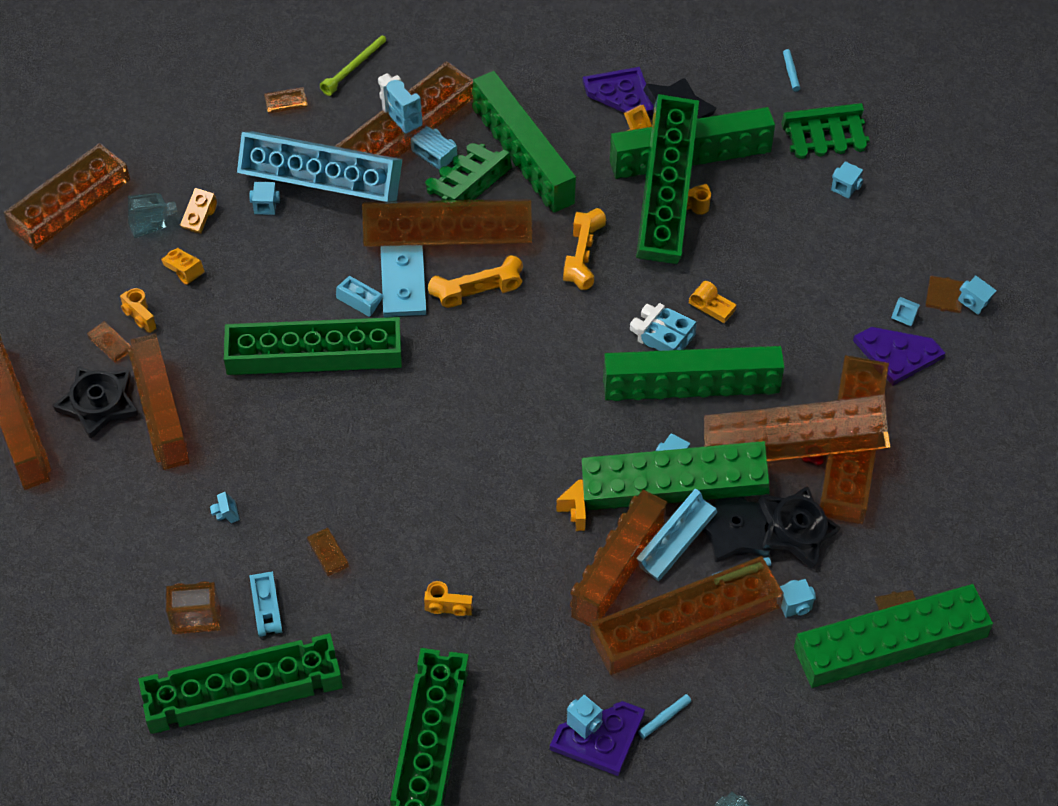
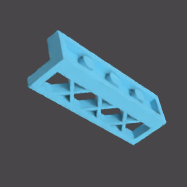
M694 489L636 558L641 569L657 581L662 579L717 513L715 507L703 500L700 491Z

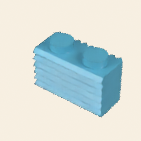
M425 126V128L411 138L412 152L429 162L430 165L432 164L433 167L435 166L436 169L447 166L453 161V157L457 155L456 143L452 139L443 137L437 129Z

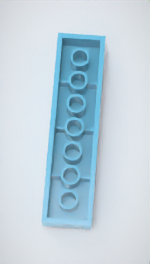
M250 131L242 132L237 173L390 202L397 201L403 159Z

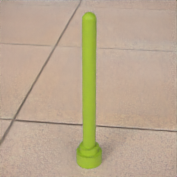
M380 36L333 78H326L321 82V91L327 96H331L337 90L338 83L386 42V37Z

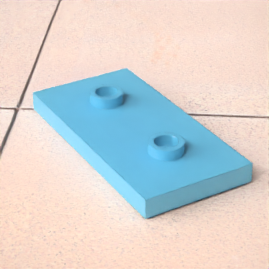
M422 244L381 246L384 317L426 315Z

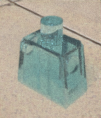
M159 193L128 196V225L134 238L165 228L167 226V216L177 214L176 203L174 201L165 203Z

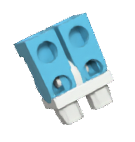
M386 73L378 78V84L381 87L379 94L385 113L389 112L390 117L405 134L422 126L420 96L417 93L411 95L404 88V83L398 75L391 77Z
M661 303L656 307L646 304L641 311V317L645 318V320L642 321L636 317L630 323V330L638 335V342L645 343L648 347L659 351L684 350V347L696 335V321L669 308H665V305Z

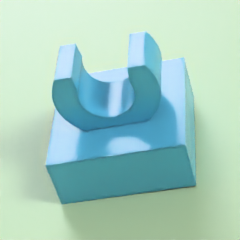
M900 297L891 318L912 326L920 305Z
M226 492L218 494L219 503L210 506L211 514L216 515L218 521L226 518L230 523H234L240 520L235 500Z

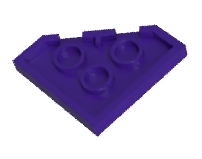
M640 67L583 77L582 83L588 97L624 113L639 105H644L648 116L653 115V104L644 92L646 82Z
M875 327L862 331L855 335L853 339L854 343L892 386L944 359L946 354L932 338Z
M624 701L613 704V707L602 711L603 722L601 726L586 739L573 730L567 722L560 724L551 741L549 750L619 776L644 717L645 709Z

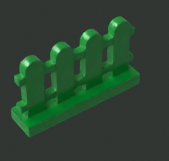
M862 103L784 112L781 125L786 135L790 134L793 144L790 145V152H795L797 158L804 159L807 156L808 150H814L817 156L823 157L830 147H834V151L837 154H844L847 145H853L854 149L858 152L864 151L867 143H869V136L864 135L862 128L865 124L864 119H861L864 111ZM848 127L851 138L845 139L843 128ZM823 130H829L830 141L825 140ZM810 132L812 143H806L804 133Z
M475 143L469 144L466 147L468 153L466 157L463 155L454 156V167L443 166L439 169L441 178H428L425 181L427 193L439 195L445 203L450 201L451 211L458 214L512 168L508 151L503 149L501 152L496 151L493 153L487 150L482 143L480 145ZM475 158L483 163L479 164L473 161V159ZM460 170H463V171L469 173V175L466 176V175L460 173L459 171H460ZM448 181L456 186L451 187L445 183Z

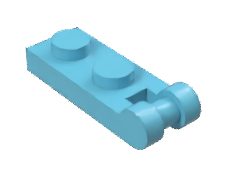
M273 571L249 575L259 637L266 636V633L275 632V634L283 633ZM273 618L272 623L264 624L263 619Z

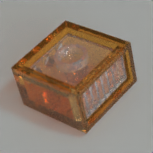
M202 581L197 584L185 585L178 583L173 586H166V613L173 634L220 630V603L215 582Z

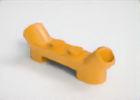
M595 208L588 213L576 212L573 237H579L575 257L566 256L563 281L574 282L580 290H587L594 284V274L584 263L589 262L590 251L587 248L592 247L593 234L591 233L604 227L606 224V215L601 209Z
M510 255L505 259L501 267L464 275L453 280L434 276L428 284V291L430 295L440 298L442 306L446 308L462 305V297L500 287L502 293L513 291L522 284L519 274L523 269V263L520 258Z

